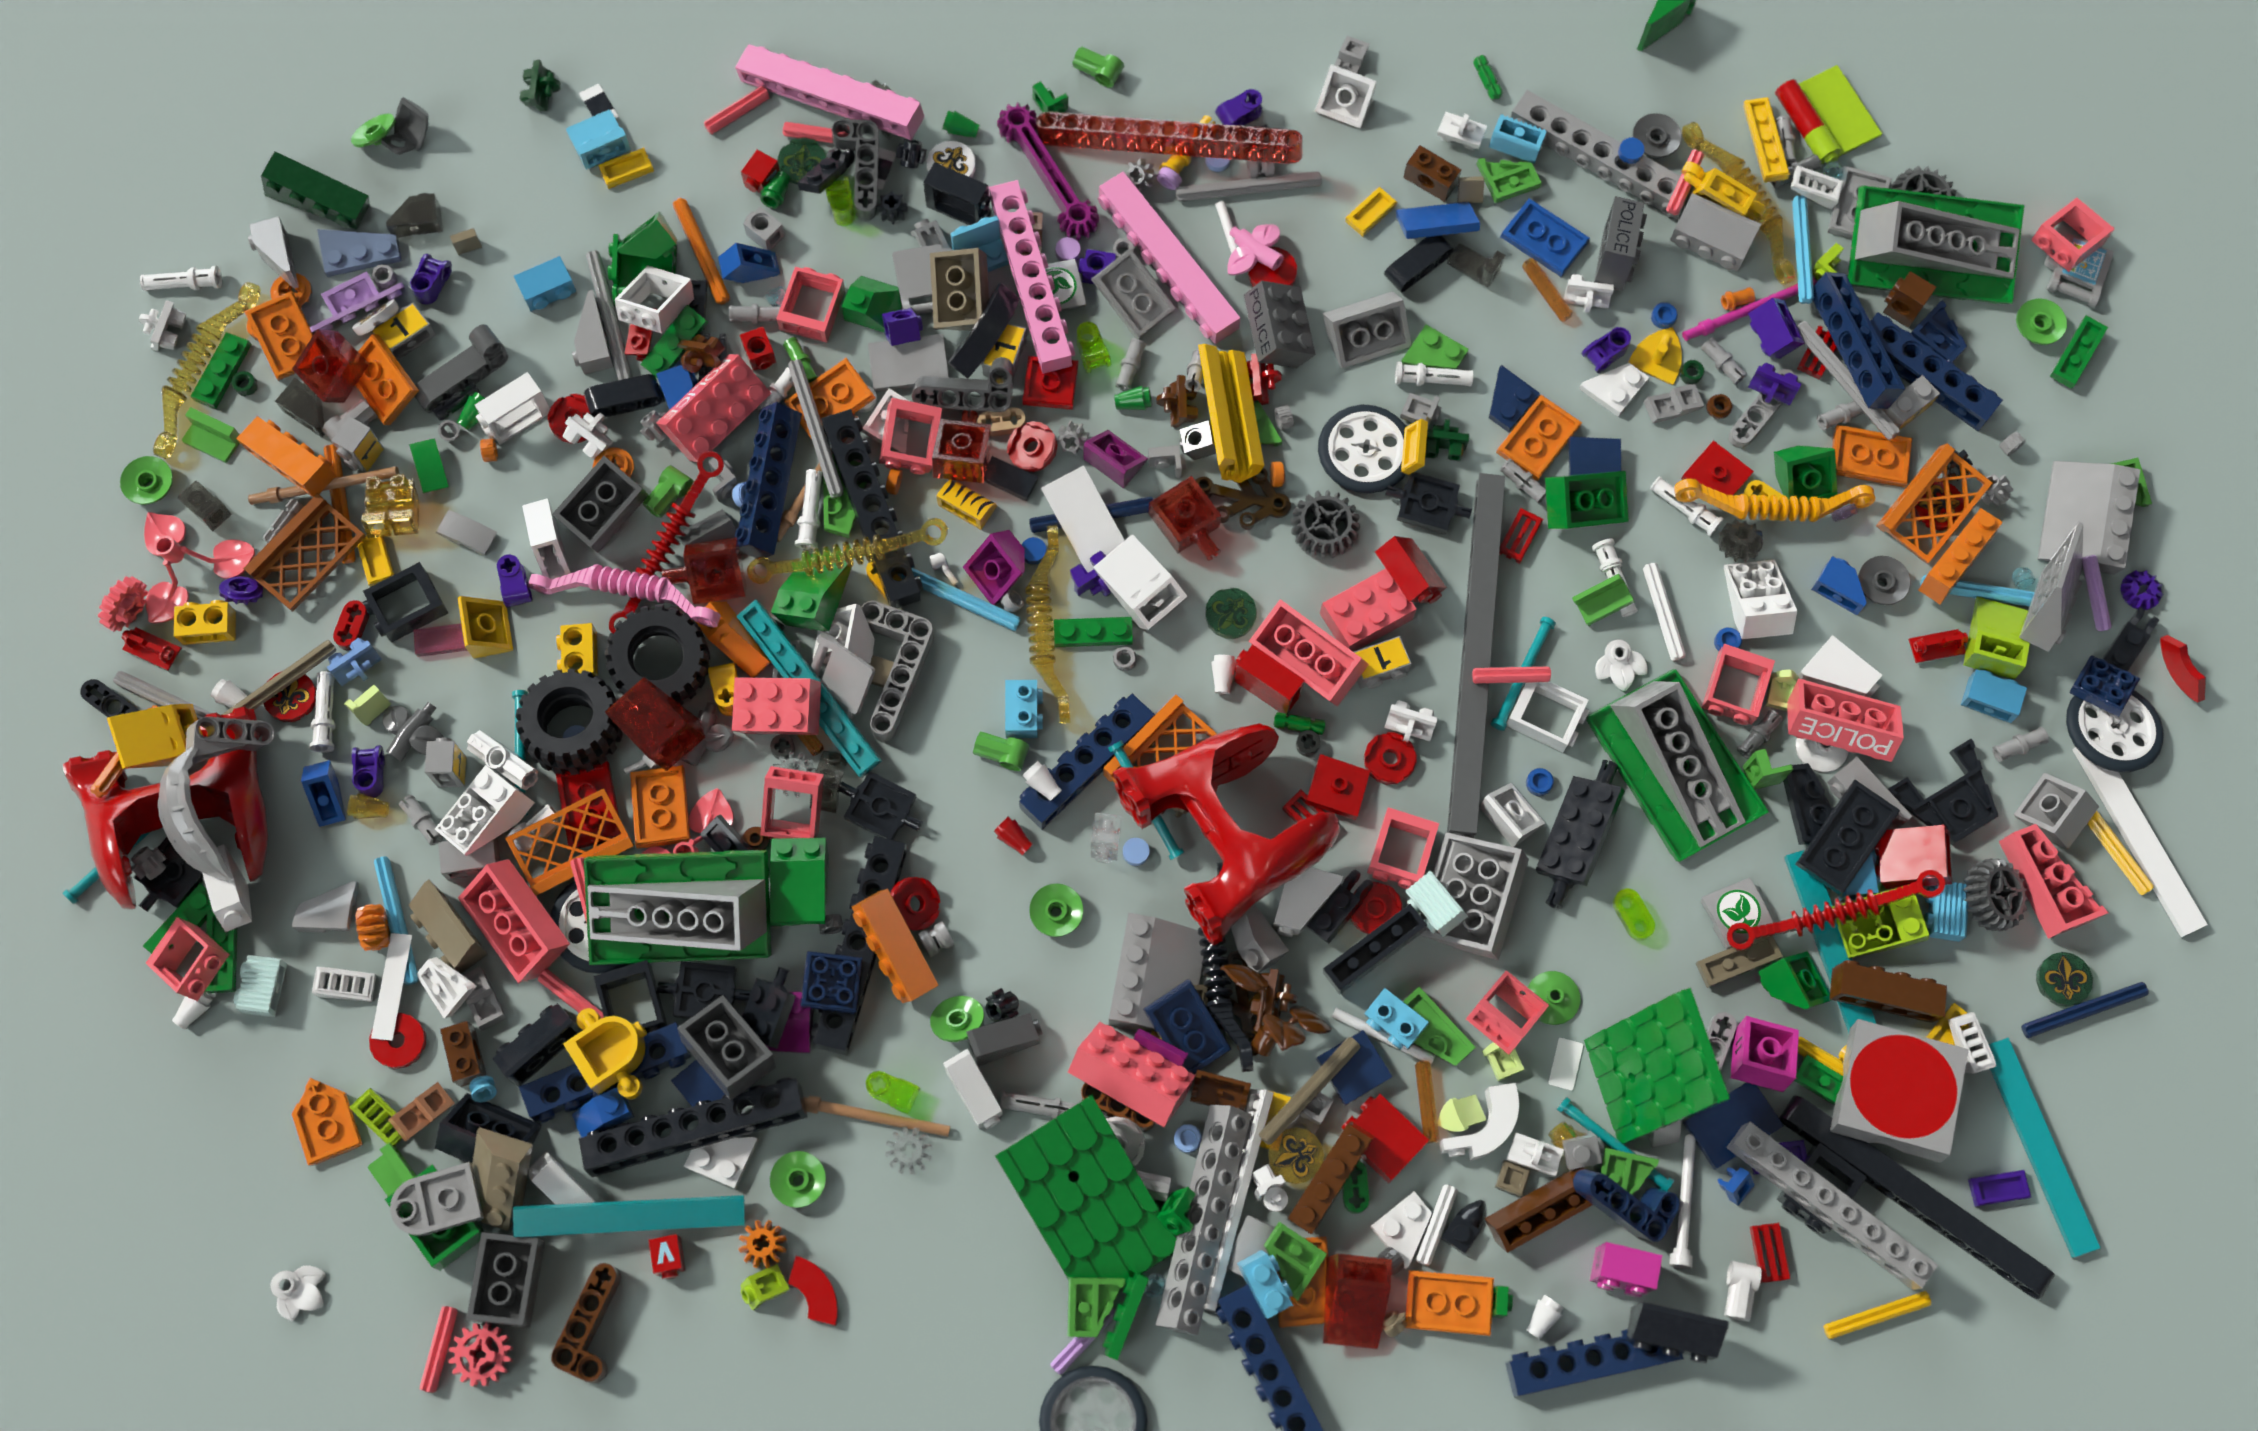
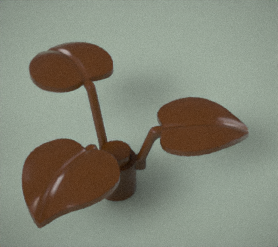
M1230 964L1221 967L1220 970H1224L1240 987L1251 992H1259L1260 994L1257 1022L1254 1027L1257 1033L1251 1042V1049L1259 1055L1270 1056L1276 1043L1281 1051L1303 1044L1306 1037L1298 1027L1293 1025L1299 1023L1303 1029L1312 1033L1324 1034L1331 1032L1332 1028L1318 1014L1303 1006L1295 1005L1290 1008L1289 1012L1293 1017L1288 1022H1284L1282 1019L1270 1014H1266L1263 1017L1266 998L1265 989L1269 986L1266 979L1255 970L1243 965Z

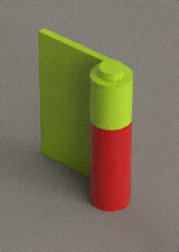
M1838 65L1801 83H1798L1796 79L1786 81L1775 91V95L1790 116L1812 153L1819 157L1821 164L1830 165L1837 161L1840 156L1882 136V132Z

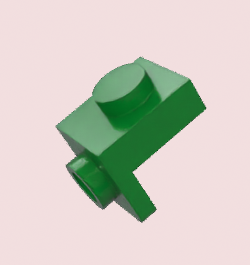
M1496 1286L1493 1289V1318H1504L1507 1316V1311H1512L1513 1295L1508 1294L1509 1287Z

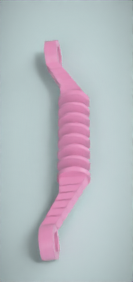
M599 564L553 580L543 575L532 574L528 582V586L531 589L548 595L583 586L592 590L600 589L602 592H608L609 590L610 593H619L621 596L628 594L631 598L637 596L641 600L647 598L651 602L656 600L661 604L670 603L677 605L695 622L708 627H717L721 617L718 612L700 606L695 608L670 583L668 578L662 577L659 579L658 576L653 575L650 577L648 574L640 575L638 572H632L631 574L629 570L621 571L619 568L612 570L609 566L603 568Z

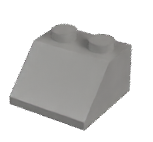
M2044 772L2013 815L2027 826L2037 824L2050 841L2069 849L2100 806L2086 790Z

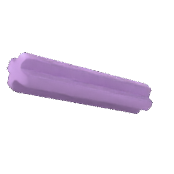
M2095 555L2085 556L2082 558V564L2095 626L2098 631H2105L2111 629L2112 626L2098 559Z
M1113 1307L1109 1315L1105 1317L1100 1333L1113 1321L1115 1312ZM1075 1337L1051 1362V1367L1058 1374H1063L1097 1337Z

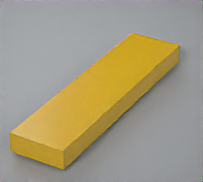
M1769 97L1744 100L1743 107L1764 183L1789 179L1790 173Z

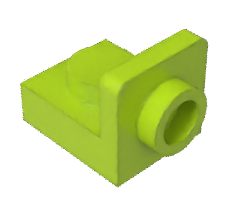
M1837 242L1814 265L1812 275H1814L1817 281L1825 272L1837 273L1834 269L1841 262L1839 256L1844 250Z
M778 1264L748 1276L740 1285L741 1296L752 1310L789 1290Z

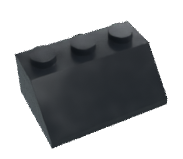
M558 1003L554 1006L546 1007L540 1013V1018L536 1022L525 1025L518 1032L519 1036L511 1043L506 1042L496 1051L497 1055L492 1058L506 1078L518 1087L522 1086L566 1047L563 1043L582 1031Z
M466 1093L439 1123L435 1149L462 1161L473 1163L477 1130L479 1128L534 1144L542 1124L488 1101L476 1102L472 1099L471 1094Z
M1642 1302L1631 1307L1626 1341L1633 1342L1636 1349L1651 1351V1347L1662 1349L1663 1355L1679 1357L1681 1353L1690 1355L1691 1361L1708 1364V1360L1718 1358L1728 1330L1729 1321Z

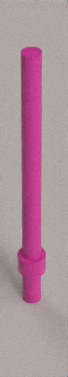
M1813 277V287H1814L1815 284L1817 283V281H1816V279ZM1798 284L1711 320L1708 318L1698 323V326L1682 332V337L1685 341H1688L1700 335H1709L1714 333L1715 329L1747 316L1748 313L1771 298L1785 300L1799 294Z

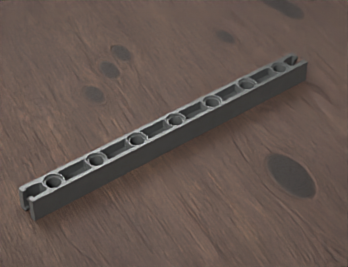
M1486 473L1479 474L1475 490L1447 833L1474 838V835L1477 834L1489 683H1473L1472 671L1474 668H1490L1505 487L1504 475Z

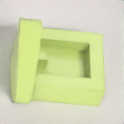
M1782 670L1771 674L1765 706L1787 711V701L1799 678L1793 670Z
M373 685L354 702L349 699L344 705L361 723L368 726L391 703Z
M1493 1042L1482 1051L1484 1057L1487 1056L1497 1081L1524 1070L1515 1048L1508 1055Z
M1476 1094L1458 1100L1456 1098L1450 1099L1440 1112L1438 1125L1446 1130L1458 1132L1486 1121Z

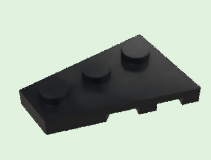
M1809 763L1792 765L1794 770L1783 780L1799 845L1811 842L1834 809L1824 795L1825 790Z

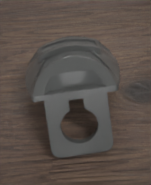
M402 97L396 111L394 134L384 137L381 143L397 155L414 149L420 151L429 126V114L416 103ZM404 141L405 144L404 147H397L393 145L391 142Z

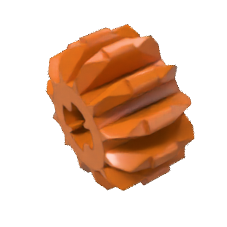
M369 904L358 908L355 917L360 946L365 951H376L388 947L390 931L384 907L381 904Z
M757 1220L755 1221L756 1230H753L750 1226L745 1227V1230L750 1234L749 1237L744 1235L739 1237L740 1241L747 1243V1245L739 1247V1252H749L744 1257V1261L749 1263L754 1259V1268L758 1269L762 1260L765 1268L771 1267L770 1258L777 1263L781 1261L776 1255L777 1251L786 1253L787 1249L779 1246V1244L786 1242L787 1237L778 1236L782 1228L776 1226L772 1229V1221L767 1220L763 1229L761 1221ZM764 1237H767L766 1241L769 1243V1247H763L762 1251H758L760 1248L756 1245L757 1242H761L764 1240Z

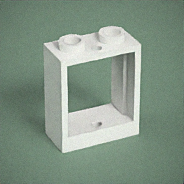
M647 266L615 299L618 320L663 333L686 305H689L694 300L692 282L690 278ZM651 293L668 298L658 310L640 304Z
M527 372L475 404L479 412L475 417L481 424L489 439L495 438L498 444L501 445L547 416L550 408L541 390Z
M1551 682L1525 683L1506 724L1507 727L1563 753L1568 745L1573 747L1579 733L1575 729L1578 723L1583 725L1589 713V710L1585 709L1589 700ZM1533 692L1575 710L1563 738L1521 719Z

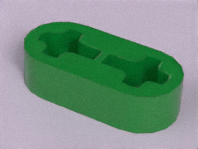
M1361 1161L1355 1167L1356 1170H1361V1174L1356 1178L1357 1184H1353L1352 1176L1350 1175L1342 1188L1344 1207L1352 1214L1362 1213L1369 1205L1367 1169ZM1353 1189H1357L1358 1197L1364 1200V1202L1360 1203L1359 1208H1355L1354 1203H1349V1199L1354 1195Z

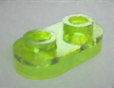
M1629 888L1620 890L1613 899V908L1631 938L1638 941L1648 939L1655 930L1654 919L1635 890ZM1622 900H1627L1630 903V908H1625L1622 905ZM1641 924L1644 927V931H1638L1635 925Z

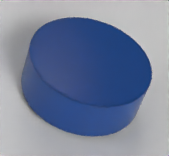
M1632 137L1624 139L1618 149L1620 159L1629 164L1640 161L1644 153L1643 143L1639 139Z
M1659 303L1651 313V321L1658 328H1670L1677 319V310L1669 303Z
M1031 537L1022 543L1025 549L1026 563L1035 565L1045 559L1047 553L1046 545L1041 539Z
M1730 627L1721 629L1714 638L1715 648L1720 651L1724 644L1740 648L1742 644L1740 633Z
M1543 768L1532 770L1526 779L1528 791L1535 796L1548 794L1554 784L1552 774Z

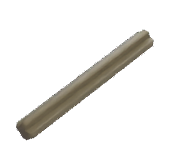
M329 640L324 641L222 715H227L233 709L240 707L257 709L336 652L335 646Z
M1348 1037L1261 1130L1259 1136L1266 1144L1271 1145L1360 1049V1045L1355 1039Z

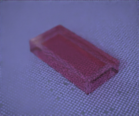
M461 623L413 630L415 655L417 657L468 651L465 648Z

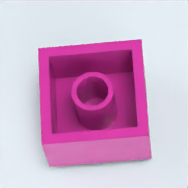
M1746 1016L1736 1027L1734 1033L1730 1078L1784 1092L1796 1079L1799 1030Z
M1605 1242L1595 1248L1590 1281L1596 1282L1597 1287L1600 1289L1614 1291V1288L1625 1289L1624 1294L1641 1298L1642 1295H1647L1649 1292L1657 1290L1663 1255Z

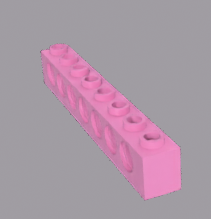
M1018 180L989 187L990 202L994 215L998 216L1000 235L1042 374L1071 367L1072 356H1075L1072 341L1067 342L1065 334H1068L1065 319H1060L1058 313L1062 311L1059 298L1053 297L1052 290H1055L1053 278L1051 275L1047 276L1045 268H1048L1045 253L1040 254L1038 248L1041 246L1038 231L1033 232L1032 225L1035 222L1032 210L1026 209L1025 204L1028 203L1025 188L1020 189ZM1017 209L1016 212H1009L1008 210ZM1017 230L1024 231L1022 234L1014 233ZM1023 252H1030V253H1031L1030 255H1027V256L1021 255V253H1023ZM1031 273H1034V274H1037L1038 276H1036V277H1034V278H1031V277H1028L1027 275H1029V274H1031ZM1037 295L1044 296V298L1040 300H1037L1034 297ZM1044 317L1051 318L1048 322H1043L1040 319ZM1050 339H1055L1058 341L1055 344L1047 343V341Z

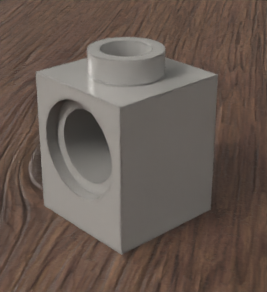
M759 207L755 212H751L743 223L746 235L765 250H772L785 237L782 223L762 207ZM762 226L767 227L764 230H758Z

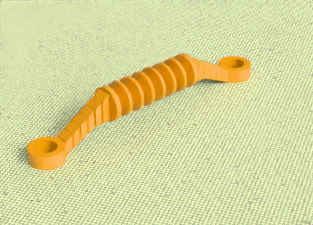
M1684 479L1674 486L1675 497L1678 501L1691 502L1700 498L1717 508L1727 511L1732 515L1734 514L1739 520H1745L1748 514L1750 520H1755L1757 515L1760 520H1765L1768 515L1770 521H1775L1778 515L1780 521H1785L1787 516L1790 521H1795L1798 516L1800 522H1805L1807 517L1810 522H1816L1848 504L1854 508H1865L1872 505L1876 499L1874 489L1869 485L1856 486L1829 499L1811 497L1809 501L1806 496H1801L1799 501L1796 496H1791L1788 501V498L1784 495L1779 498V501L1776 495H1771L1769 501L1766 495H1761L1759 500L1756 494H1752L1749 500L1746 494L1727 496L1722 492L1720 493L1715 489L1713 490L1700 484L1695 479Z

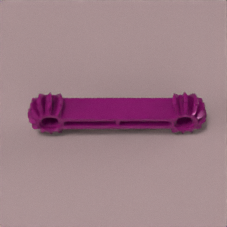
M1017 102L1016 107L1008 104L1006 110L1000 111V118L997 120L1000 136L1006 137L1008 144L1013 140L1017 141L1062 212L1057 216L1061 233L1066 232V236L1070 238L1075 235L1078 241L1082 235L1089 239L1090 232L1096 233L1097 224L1100 216L1097 214L1096 205L1090 206L1089 199L1084 203L1080 202L1035 132L1039 127L1035 110L1030 111L1028 104L1024 107H1020L1019 102ZM1081 217L1083 220L1076 221L1074 218Z

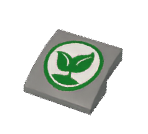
M1075 259L1048 264V268H1045L1047 276L1051 275L1053 278L1055 290H1052L1053 297L1059 298L1061 310L1086 306ZM1031 273V274H1029V275H1027V276H1028V277H1031V278H1034V277H1036V276H1038V275H1037V274H1034V273ZM1037 295L1034 298L1040 300L1043 299L1044 296Z
M1750 878L1703 896L1701 899V904L1714 923L1713 930L1726 950L1732 948L1727 941V932L1733 924L1745 923L1750 927L1773 924L1767 907ZM1742 929L1735 931L1733 934V940L1738 944L1747 942L1749 938L1748 932Z

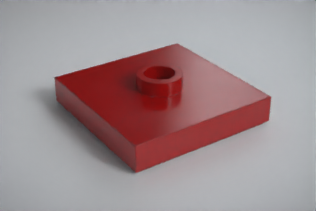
M1028 356L1022 400L1023 405L1073 410L1079 360H1072L1071 367L1042 374L1038 357Z
M1713 440L1683 474L1681 479H1695L1706 487L1715 489L1727 496H1734L1754 471Z
M1320 754L1305 804L1356 820L1370 770Z

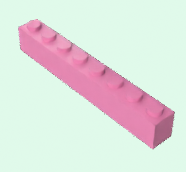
M748 44L735 66L741 82L758 88L764 86L767 91L848 119L873 121L878 126V129L909 140L913 139L925 117L920 102L912 97L906 98L897 95L891 90L885 91L876 88L870 83L856 81L850 76L835 74L827 68L820 69L806 61H797L785 54L770 52L762 46L756 47Z
M1124 171L1100 185L1098 197L1100 206L1105 211L1108 209L1115 225L1119 229L1123 228L1127 233V239L1132 242L1134 247L1137 246L1141 251V256L1146 264H1151L1156 270L1158 279L1169 286L1173 298L1177 302L1181 301L1188 317L1191 320L1195 319L1200 325V331L1206 339L1210 338L1214 344H1217L1237 331L1240 325L1239 315Z

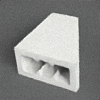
M548 498L523 505L531 548L543 576L553 580L570 574L555 516L552 515L553 511Z
M1832 635L1798 676L1799 679L1861 696L1867 695L1870 698L1880 687L1876 682L1882 677V674Z
M223 844L218 846L217 849L234 878L230 881H225L203 872L202 874L213 913L225 932L252 922L248 883Z
M1311 867L1295 879L1285 883L1273 929H1276L1277 933L1282 936H1299L1310 920L1339 887L1343 876Z
M968 1049L944 1062L948 1077L977 1127L980 1129L985 1126L986 1129H989L999 1123V1117L1003 1115L1002 1110Z
M547 1151L529 1168L528 1176L530 1180L554 1204L596 1202Z

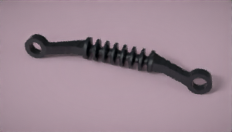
M1223 862L1217 863V876L1222 869ZM1201 927L1198 928V934L1205 937ZM1206 937L1202 938L1199 941L1200 946L1208 948L1202 949L1200 954L1203 957L1209 958L1204 959L1201 963L1203 967L1210 968L1203 971V976L1212 978L1204 982L1206 988H1212V990L1205 993L1206 998L1214 999L1206 1004L1207 1009L1210 1010L1239 1047L1241 1071L1251 1072L1253 1071L1251 1044L1233 1019L1232 1007L1234 1006V1001L1225 999L1233 994L1232 989L1224 988L1231 984V979L1223 978L1227 973L1224 970H1220L1221 966L1229 963L1228 958L1220 957L1228 952L1226 947L1219 946L1226 943V938L1223 937V940L1214 946L1211 942L1209 943Z

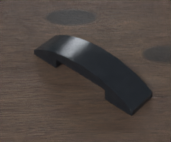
M999 283L986 303L988 306L966 340L960 343L948 364L968 379L986 358L1003 333L1016 310L1020 298L1002 283Z

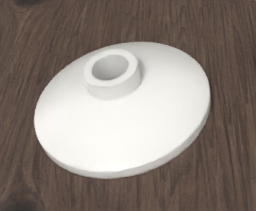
M1796 738L1795 747L1800 761L1803 764L1809 763L1813 771L1821 773L1832 772L1841 767L1847 759L1848 751L1834 746L1824 748L1819 742L1805 738Z

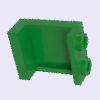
M613 234V243H609V257L612 258V265H608V279L612 280L613 284L628 286L647 266L676 274L677 243L674 245L676 250L665 258L662 255L657 259L620 254L617 250L621 241L619 234Z

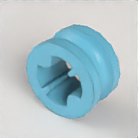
M480 1076L470 1082L469 1089L472 1092L471 1096L474 1101L486 1102L495 1097L497 1090L491 1076Z

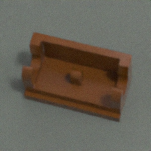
M1197 1070L1190 1102L1206 1106H1233L1244 1111L1251 1083Z

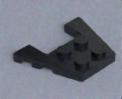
M1972 738L1949 752L1964 773V776L1928 798L1923 799L1908 777L1888 788L1906 810L1927 826L1945 825L1950 832V844L1952 845L1998 817L1989 786L1985 784L1981 772L1983 769L1981 762L1977 760L1974 751L1975 744Z

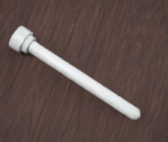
M1687 1134L1684 1140L1676 1248H1673V1253H1670L1669 1266L1681 1269H1691L1693 1263V1256L1690 1255V1250L1688 1249L1696 1139L1693 1134Z

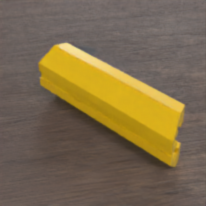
M1199 344L1222 480H1233V482L1241 483L1259 474L1264 467L1245 352L1229 350V352L1218 351L1217 346Z

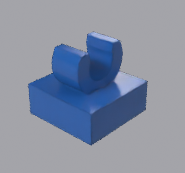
M1728 1167L1726 1171L1732 1177L1729 1182H1725L1720 1178L1717 1181L1721 1189L1726 1192L1728 1199L1739 1206L1755 1184L1750 1172L1740 1167L1736 1172L1735 1169Z

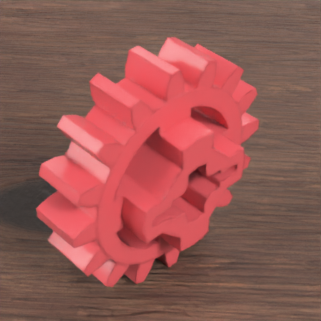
M125 576L123 582L118 580L116 585L110 587V593L103 597L102 604L99 606L102 609L98 614V617L101 618L99 623L113 632L116 630L122 631L123 626L128 628L130 623L137 619L136 615L142 612L144 604L147 601L144 597L148 594V591L145 590L147 585L133 576L130 578Z
M474 1323L473 1331L463 1328L464 1337H454L458 1345L457 1347L449 1348L450 1352L455 1353V1357L449 1359L448 1362L457 1365L452 1373L455 1375L462 1373L461 1382L466 1383L471 1378L470 1386L477 1387L480 1380L482 1386L486 1387L489 1386L490 1378L498 1382L500 1381L498 1373L508 1372L504 1364L505 1362L513 1361L512 1358L507 1356V1352L512 1351L513 1346L505 1345L509 1340V1336H499L502 1331L501 1328L495 1327L491 1331L492 1327L489 1323H485L483 1329H481L478 1323ZM476 1337V1341L470 1346L466 1347L468 1342ZM491 1338L497 1343L499 1352H496L492 1347L493 1340ZM477 1352H486L485 1358L479 1359L476 1357ZM463 1357H465L470 1364L469 1370L464 1365ZM493 1363H496V1365L490 1371L486 1372V1368L488 1366H490Z

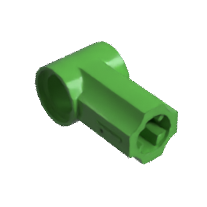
M1081 47L1075 53L1072 67L1094 76L1100 85L1111 88L1124 69V63L1114 55L1108 54L1104 57L1085 47Z
M669 465L661 473L658 485L642 503L643 506L654 516L662 518L678 497L682 498L687 494L693 484V479L674 466Z
M980 731L975 741L973 754L999 762L1001 766L1009 770L1021 771L1030 745L1017 738L1010 737L1004 739Z

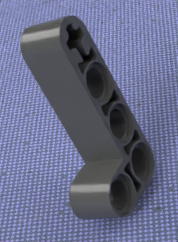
M837 120L832 125V141L838 149L856 151L854 211L857 218L868 221L873 219L877 212L879 129L876 123L869 120ZM847 132L849 135L847 137H839L837 134ZM865 133H871L873 137L870 139H866L862 137V135ZM864 156H869L873 158V160L870 162H864L863 160H861V158ZM864 179L872 181L870 185H863L860 182ZM863 197H868V208H863Z
M482 324L474 328L469 334L472 346L415 384L419 392L414 397L427 413H433L432 409L438 404L443 405L444 400L459 390H465L464 386L471 382L477 384L506 363L508 354L501 341L488 325Z
M1004 357L995 359L991 364L988 380L922 376L915 382L912 400L916 403L942 409L1004 412L1010 407L1013 395V364ZM1003 370L1007 375L1000 376L995 371ZM944 391H953L955 395L948 396ZM977 392L981 397L975 398L970 393ZM1000 393L1005 395L1006 398L998 399L995 395Z

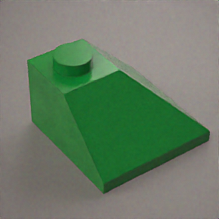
M659 211L623 238L617 250L620 254L654 259L662 255L665 258L676 250L674 245L677 243V238Z
M860 276L850 285L842 304L844 321L883 333L885 331L882 314L902 310L899 287L864 276Z
M1794 446L1774 452L1775 475L1783 495L1788 500L1791 496H1796L1798 501L1801 496H1806L1809 501L1811 497L1829 499L1838 495L1835 449Z
M1808 951L1785 957L1758 971L1761 977V984L1771 997L1803 1009H1809L1832 1001L1830 1000V992Z

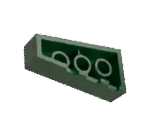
M274 151L261 174L266 197L334 221L344 228L350 227L357 230L370 206L369 195Z

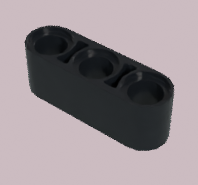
M1442 235L1426 237L1390 264L1385 270L1384 276L1400 293H1403L1447 260L1453 253L1454 248Z
M652 374L594 385L584 391L589 413L594 418L599 413L605 417L647 409L655 407L663 401L656 376Z

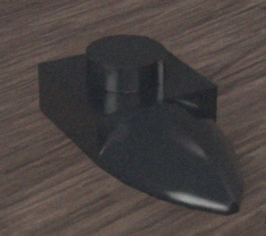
M1475 1201L1462 1208L1440 1239L1464 1255L1479 1234L1485 1214L1484 1201Z

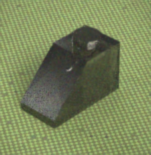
M420 193L416 196H409L386 221V227L390 234L400 238L443 232L441 208L435 194Z
M294 378L275 402L282 412L323 438L325 435L322 431L324 426L322 401L316 394L318 390L309 382L305 381L302 383Z

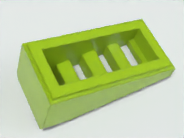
M372 1088L367 1089L350 1106V1109L386 1144L391 1143L395 1146L403 1139L397 1131L390 1137L386 1135L393 1128L390 1122H387L381 1129L378 1127L389 1115L392 1117L397 1112ZM372 1101H376L368 1110L363 1112ZM382 1107L384 1110L372 1121L370 1118Z

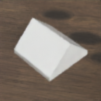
M1331 64L1315 112L1361 128L1372 104L1377 81Z
M1512 783L1488 794L1479 807L1514 848L1545 824Z

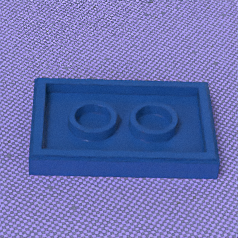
M1530 198L1500 236L1560 277L1564 275L1590 240V237Z
M1469 202L1396 210V218L1406 239L1480 230V221Z

